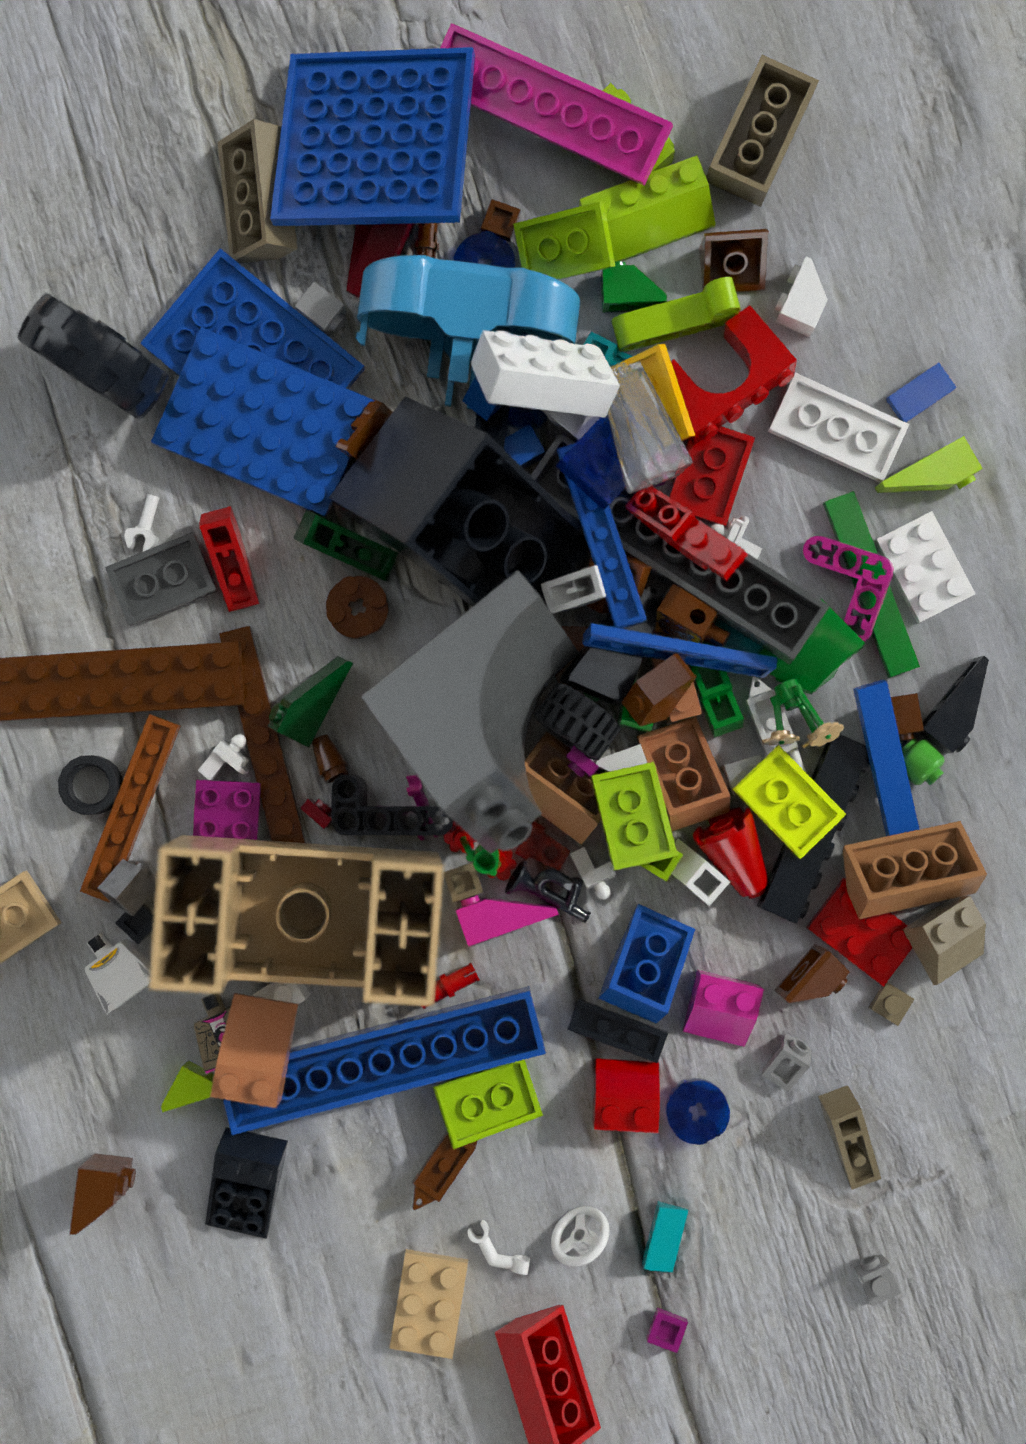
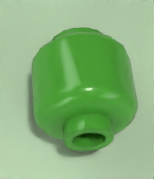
M914 738L902 748L908 779L912 784L918 786L927 782L929 785H932L944 774L940 769L945 762L944 756L928 740L922 739L917 741Z

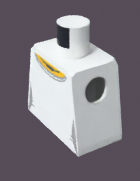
M102 932L87 943L97 959L84 969L106 1014L113 1012L150 985L151 961L130 940L125 939L112 946Z

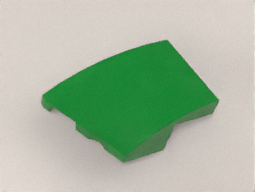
M829 607L790 665L766 649H763L759 654L777 657L776 669L769 675L776 677V680L782 683L791 679H797L803 691L812 695L831 680L839 667L864 647L865 642Z

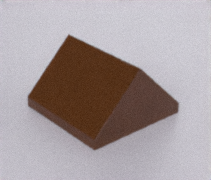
M768 229L704 233L699 247L702 291L706 284L723 277H732L736 292L765 290Z

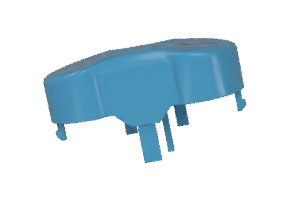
M424 255L388 257L372 262L363 271L357 319L361 323L360 332L356 333V340L360 345L365 346L368 328L395 336L431 340L427 377L439 379L444 350L449 358H451L445 406L451 407L454 382L467 384L470 361H472L483 330L491 332L505 331L511 335L518 336L526 332L528 335H533L540 339L552 341L560 339L575 344L580 298L575 290L560 280L526 268H505L486 264L441 260ZM471 368L469 387L476 376L473 368Z

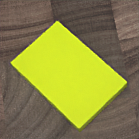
M779 745L732 789L798 859H801L846 815Z

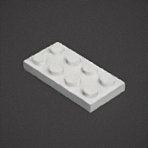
M795 373L768 432L881 483L885 480L910 424Z

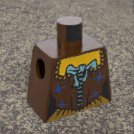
M675 584L672 585L657 609L656 633L664 637L706 644L707 642L713 646L724 647L731 634L716 626L718 616L716 609Z

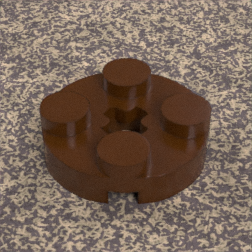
M347 576L330 590L326 600V615L334 629L340 634L352 639H362L372 634L374 635L383 628L388 619L389 604L386 594L377 582L364 576ZM358 599H361L366 611L364 613L359 612L357 616L352 615L353 609L349 605L351 602H357Z

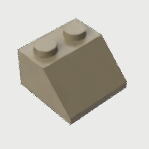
M971 896L948 899L903 929L933 985L940 984L984 954L986 923Z

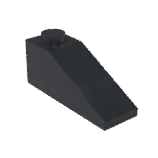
M985 656L974 658L922 721L924 731H919V733L944 754L954 753L955 751L958 753L970 741L968 735L974 728L989 659Z

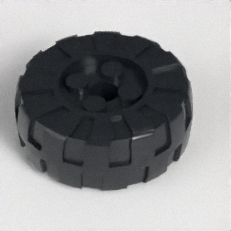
M49 293L43 294L32 309H30L18 332V340L22 344L136 419H142L150 412L161 397L169 380V375L142 356L143 353L126 342V338L102 321H96L80 310H74Z

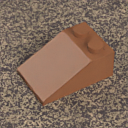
M696 717L637 736L638 744H641L647 763H655L671 831L730 812V793Z
M234 993L216 1063L210 1097L272 1108L278 1106L282 1100L299 1004Z

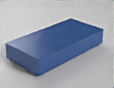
M937 363L885 400L899 420L907 423L957 387L942 365Z

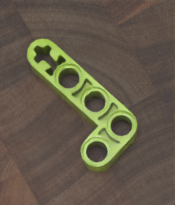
M723 277L706 284L703 292L620 314L614 317L611 323L619 351L628 352L723 326L725 322L740 312L741 307L732 277Z

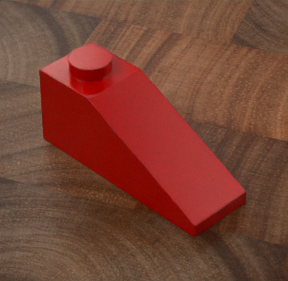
M229 506L201 514L199 527L228 611L232 612L259 604L243 540L232 507Z

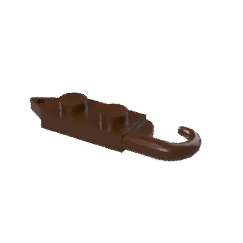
M446 1131L412 1181L414 1184L413 1210H417L435 1200L440 1202L476 1149L477 1141L453 1149ZM418 1199L422 1200L420 1204H416Z

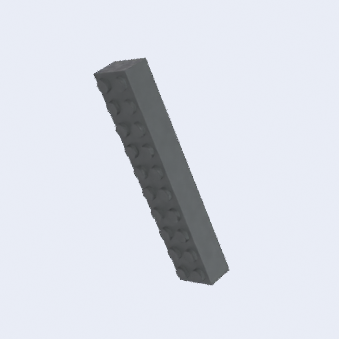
M559 433L531 474V477L580 524L557 454L558 448L576 442ZM592 453L624 552L651 566L649 574L670 588L675 584L716 609L718 619L790 665L830 606L748 553V556L727 581L710 569H703L659 537L626 509V504L643 485Z

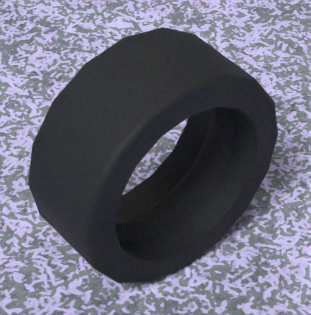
M96 755L79 756L71 760L62 769L58 779V793L63 803L71 811L82 815L102 814L112 809L123 778L118 767L109 759ZM94 766L106 774L109 780V789L107 795L101 801L95 804H87L75 796L73 780L81 769Z

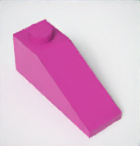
M478 895L461 900L462 906L456 908L468 947L559 915L557 908L551 905L487 897L479 899Z

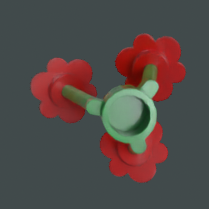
M460 826L454 832L443 835L445 843L450 844L449 848L452 852L461 850L463 853H466V859L473 861L474 868L479 873L486 874L489 878L496 876L499 880H507L511 876V870L515 869L517 865L516 861L512 859V849L503 851L498 848L490 854L481 845H478L473 850L474 842L476 841Z

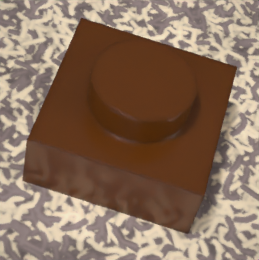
M491 199L481 226V232L511 242L514 234L513 223L518 222L521 209Z

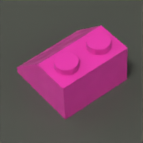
M697 969L682 1031L745 1047L757 1021L764 989L755 983Z

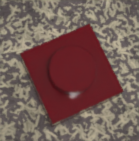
M312 798L307 799L300 807L304 813L323 829L328 828L332 824V815L330 814L332 808L322 799L318 798L317 801H314Z

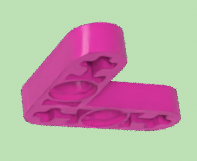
M824 536L809 538L803 546V554L807 561L858 579L844 622L848 626L856 625L859 616L853 615L854 609L861 614H870V621L867 618H863L861 623V629L865 630L864 635H858L865 642L872 634L894 571L892 562L884 556ZM819 541L823 542L822 548L829 551H834V545L838 546L839 548L833 555V565L828 563L831 559L829 556L819 555L817 559L814 558L815 552L811 551V546L818 545ZM845 551H852L856 555L857 562L851 569H845L840 564V556ZM864 555L869 557L865 562L867 564L877 565L879 561L883 562L882 568L887 570L886 574L879 575L877 579L874 578V572L868 569H863V575L858 574L863 565ZM864 591H870L876 596V604L871 609H864L859 604V596Z

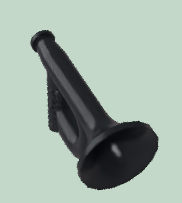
M524 860L518 864L512 873L505 889V893L508 895L517 891L530 892L569 915L581 919L584 923L587 922L591 912L585 911L577 905L584 883L581 878H571L560 871L545 869L540 871L533 879L528 871L527 862ZM553 882L568 890L566 897L547 888L546 883Z

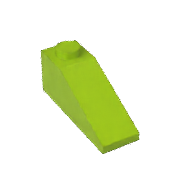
M965 436L885 479L875 489L877 493L947 490L957 485L960 490L976 480L974 474L983 468Z

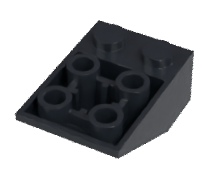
M225 1128L215 1152L205 1225L267 1239L283 1171L287 1140L247 1131L232 1135L230 1128Z

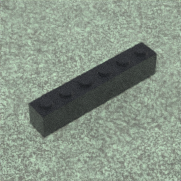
M840 734L835 740L825 744L811 776L814 782L843 811H845L848 801L852 803L859 791V785L856 784L860 773L864 774L870 765L866 745ZM847 814L801 859H798L783 843L769 875V883L765 887L766 891L761 895L757 907L796 924L799 918L803 919L806 916L810 906L807 898L811 889L816 890L821 881L822 872L819 870L823 861H828L835 846L832 843V839L836 831L840 832L842 830Z

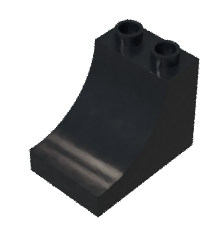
M406 396L329 496V499L367 531L420 566L472 607L517 571L520 572L547 606L541 584L580 571L591 557L581 525L492 437L479 429Z

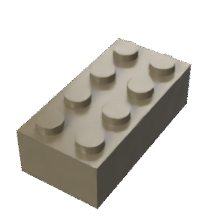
M761 55L709 166L706 176L708 183L761 207L819 80L765 55Z

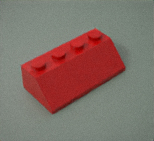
M556 1305L518 1317L495 1332L528 1444H582L601 1429L564 1305Z

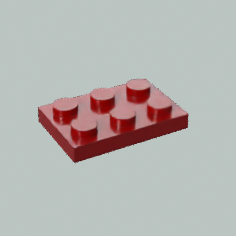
M721 426L717 434L708 441L701 440L696 445H693L688 439L669 497L692 511L697 519L711 524H721L725 528L755 437Z
M842 878L806 926L809 931L883 987L913 948L903 931L908 925L891 912L863 919L858 918L847 893L846 878Z

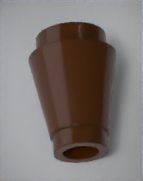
M328 734L313 739L311 744L319 777L323 778L325 783L328 784L333 783L341 775H348L349 772L346 768L348 763L332 740H330Z

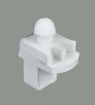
M743 515L739 519L733 518L732 521H728L726 528L721 524L711 526L712 529L758 559L762 548L742 538L749 523L748 517Z
M235 735L231 739L230 744L227 741H220L198 771L207 779L214 780L228 763L236 771L246 775L249 770L245 765L249 759L239 752L246 746L247 740L244 735Z
M584 847L571 853L570 856L587 890L594 887V893L598 898L607 899L610 895L609 885H606L605 881L614 878L616 875L611 861L595 869Z

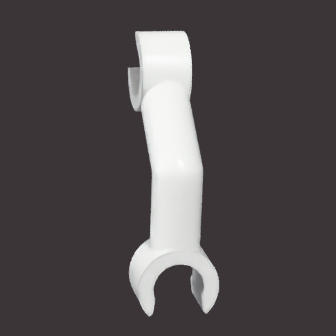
M481 1221V1227L484 1230V1234L481 1236L475 1235L473 1229L469 1226V1239L474 1243H478L490 1266L509 1269L517 1274L528 1275L530 1257L497 1254L488 1236L489 1226L487 1222Z

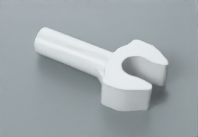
M147 494L139 525L126 529L124 537L129 549H134L136 539L139 536L145 537L143 552L157 546L159 538L153 534L151 526L159 497Z

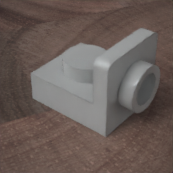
M785 1033L781 1040V1047L763 1067L762 1076L789 1092L810 1067L812 1050L803 1040Z
M883 1255L867 1256L860 1261V1265L853 1267L872 1307L901 1294L891 1272L892 1268Z

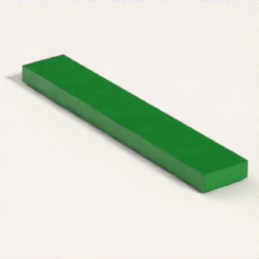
M854 491L823 503L837 541L878 554ZM852 551L843 552L842 556L847 569L853 568L857 562L856 555ZM864 555L863 565L858 574L863 575V569H868L874 572L875 579L879 575H885L881 561L877 565L867 564L865 562L869 557ZM850 576L853 586L856 588L858 579ZM889 585L874 625L872 636L887 676L891 678L918 668L920 665ZM870 591L861 593L859 596L861 607L864 609L873 608L876 604V596ZM864 614L865 618L870 621L871 615Z

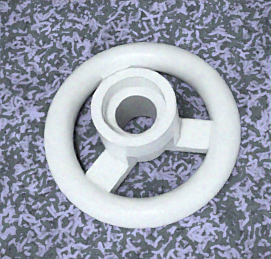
M591 1206L577 1207L563 1215L557 1222L551 1237V1248L555 1258L560 1263L570 1267L583 1266L596 1259L604 1250L609 1238V1223L606 1216L600 1210ZM587 1216L593 1217L598 1222L600 1227L599 1237L586 1226ZM576 1219L575 1229L571 1232L570 1237L560 1244L564 1229L570 1222ZM574 1248L580 1256L572 1257L566 1255V1253Z

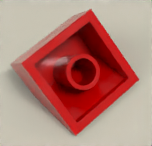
M596 1058L592 1113L594 1130L659 1133V1062Z

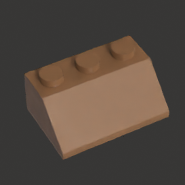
M546 731L525 760L529 788L537 806L542 812L541 816L582 845L601 821L592 781L586 774L582 778L579 777L567 766L571 761L566 758V755L571 749ZM598 769L594 775L602 774L603 772Z

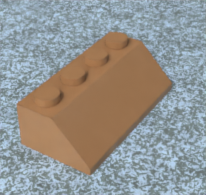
M961 821L843 846L847 893L859 919L975 894L987 876Z

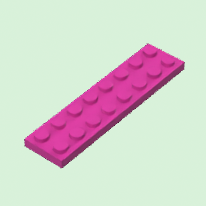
M450 24L440 48L473 47L475 62L471 106L645 186L673 128L672 122L458 25Z

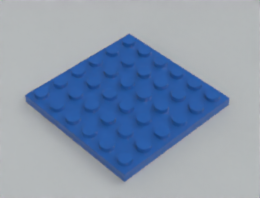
M473 47L290 54L270 216L273 225L460 223L475 62Z

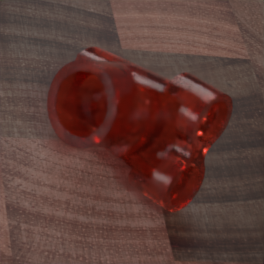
M533 821L530 835L518 846L515 854L525 860L530 857L560 871L570 854V850L545 833L544 826ZM548 847H555L557 849L555 858L550 859L546 857L545 850Z

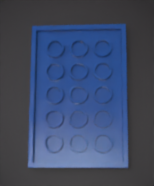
M221 248L140 343L178 376L181 374L201 327L347 389L352 386L365 370L362 363Z
M201 327L151 443L326 518L333 503L329 496L344 478L351 462V458L336 448V444L340 438L348 440L355 432L351 428L352 423L363 413L368 403L375 400Z

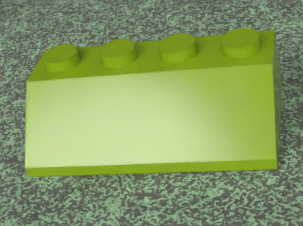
M697 155L651 172L645 186L629 180L579 199V206L604 201L615 261L630 259L710 229L716 225L709 184Z

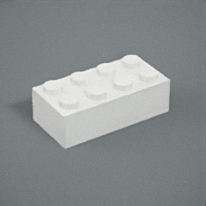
M483 330L471 361V366L488 403L606 418L620 387L601 349L592 344L578 345L560 339L552 341L540 339L533 335L525 337L511 335L505 331L491 332Z

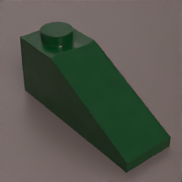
M308 510L305 511L293 538L306 546L386 581L398 555V552Z
M337 656L284 696L281 702L272 708L268 726L276 732L309 748L353 663Z

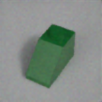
M615 261V267L601 271L602 313L630 312L667 302V294L635 265H626L623 261Z

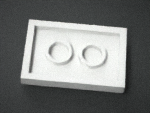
M932 511L874 541L881 556L888 558L892 562L894 568L892 577L917 624L976 594Z

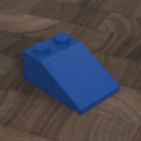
M638 904L608 969L598 999L655 1024L658 1023L669 1012L695 929Z

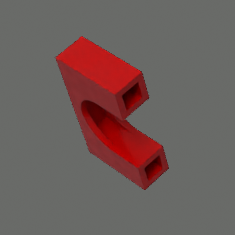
M750 305L725 322L724 339L744 361L749 373L747 379L738 388L726 393L705 391L692 381L675 359L671 361L695 436L689 438L693 445H696L701 440H710L717 434L719 427L726 422L733 423L743 415L744 409L751 404H760L768 397L772 389L777 386H785L795 375L797 359Z

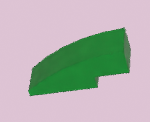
M688 665L696 676L693 681L696 693L713 737L716 738L743 728L744 718L732 692L733 686L727 672Z

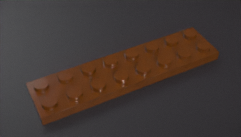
M238 641L0 658V721L245 705L241 642Z

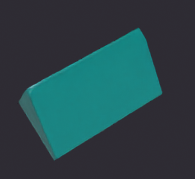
M657 1201L642 1259L643 1269L673 1272L688 1209Z

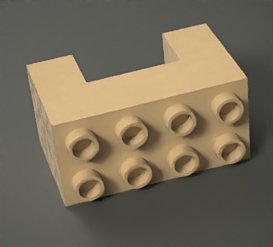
M181 835L161 846L159 850L149 989L221 994L229 980L364 988L363 1002L433 1006L444 867L438 852Z

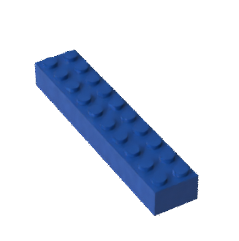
M530 986L291 1047L282 1100L276 1108L223 1099L231 1134H239L546 1054L545 1045Z

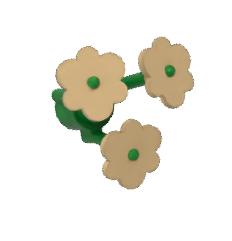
M791 679L773 688L776 695L771 697L770 701L774 708L776 731L771 733L770 738L762 740V744H769L770 746L787 745L800 740V736L790 734L789 730H784L781 707H785L786 711L799 708L811 733L807 735L808 741L801 745L802 748L810 745L821 747L827 742L835 740L840 735L839 732L844 729V726L838 722L824 724L804 694L801 684L798 683L797 679Z

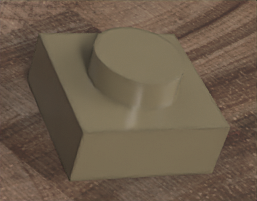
M473 862L443 872L453 903L484 892Z
M887 982L884 987H880L868 1008L899 1026L914 998Z

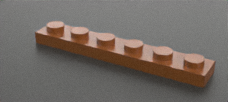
M152 714L148 715L80 892L110 903L98 887L122 859L129 860L181 725Z

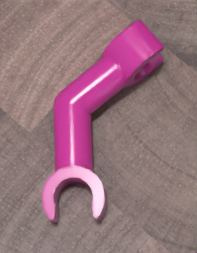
M417 774L406 776L409 784L406 790L409 797H413L416 806H429L428 799L423 791L422 781ZM429 818L428 824L433 823L432 818ZM417 835L421 841L425 840L424 835Z

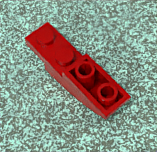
M647 482L643 484L625 506L637 519L680 553L703 569H710L726 581L748 556L743 548L698 520L692 511Z

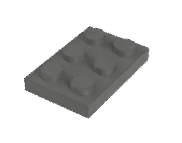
M194 532L105 567L129 626L136 625L218 592Z

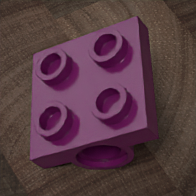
M196 780L193 836L258 840L261 783Z

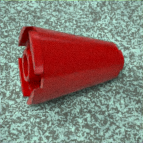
M740 807L730 809L729 813L709 819L710 826L705 830H702L701 826H699L693 833L695 843L720 873L730 881V884L742 897L748 896L749 899L761 896L766 891L765 887L769 881L754 817L750 809L746 807L745 812H742Z

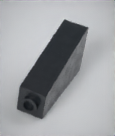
M645 585L643 594L640 596L647 622L626 628V630L652 634L656 624L657 609L664 600L663 597L656 595L657 591L654 588ZM610 612L600 625L614 627ZM584 646L579 652L580 654L575 657L563 673L559 682L615 706L623 705L622 701L633 686L643 656Z

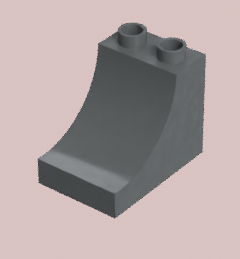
M517 571L361 697L442 811L485 850L492 854L498 848L506 851L524 842L532 831L531 822L542 814L533 798L526 775L525 742L527 730L533 711L546 687L556 674L580 653L540 596L520 572Z

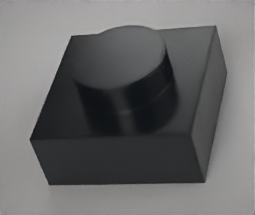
M143 904L134 916L124 912L115 924L135 943L141 944L154 930L155 913L146 904Z

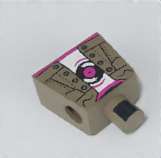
M213 993L201 999L208 1016L194 1023L203 1069L206 1075L215 1071L230 1007L225 1008L220 993Z

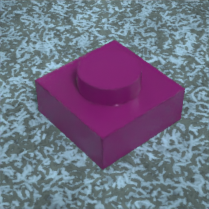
M575 746L566 755V758L571 761L567 766L581 778L585 774L591 778L599 769L597 764Z
M657 1308L646 1336L647 1342L678 1353L688 1325L687 1318Z

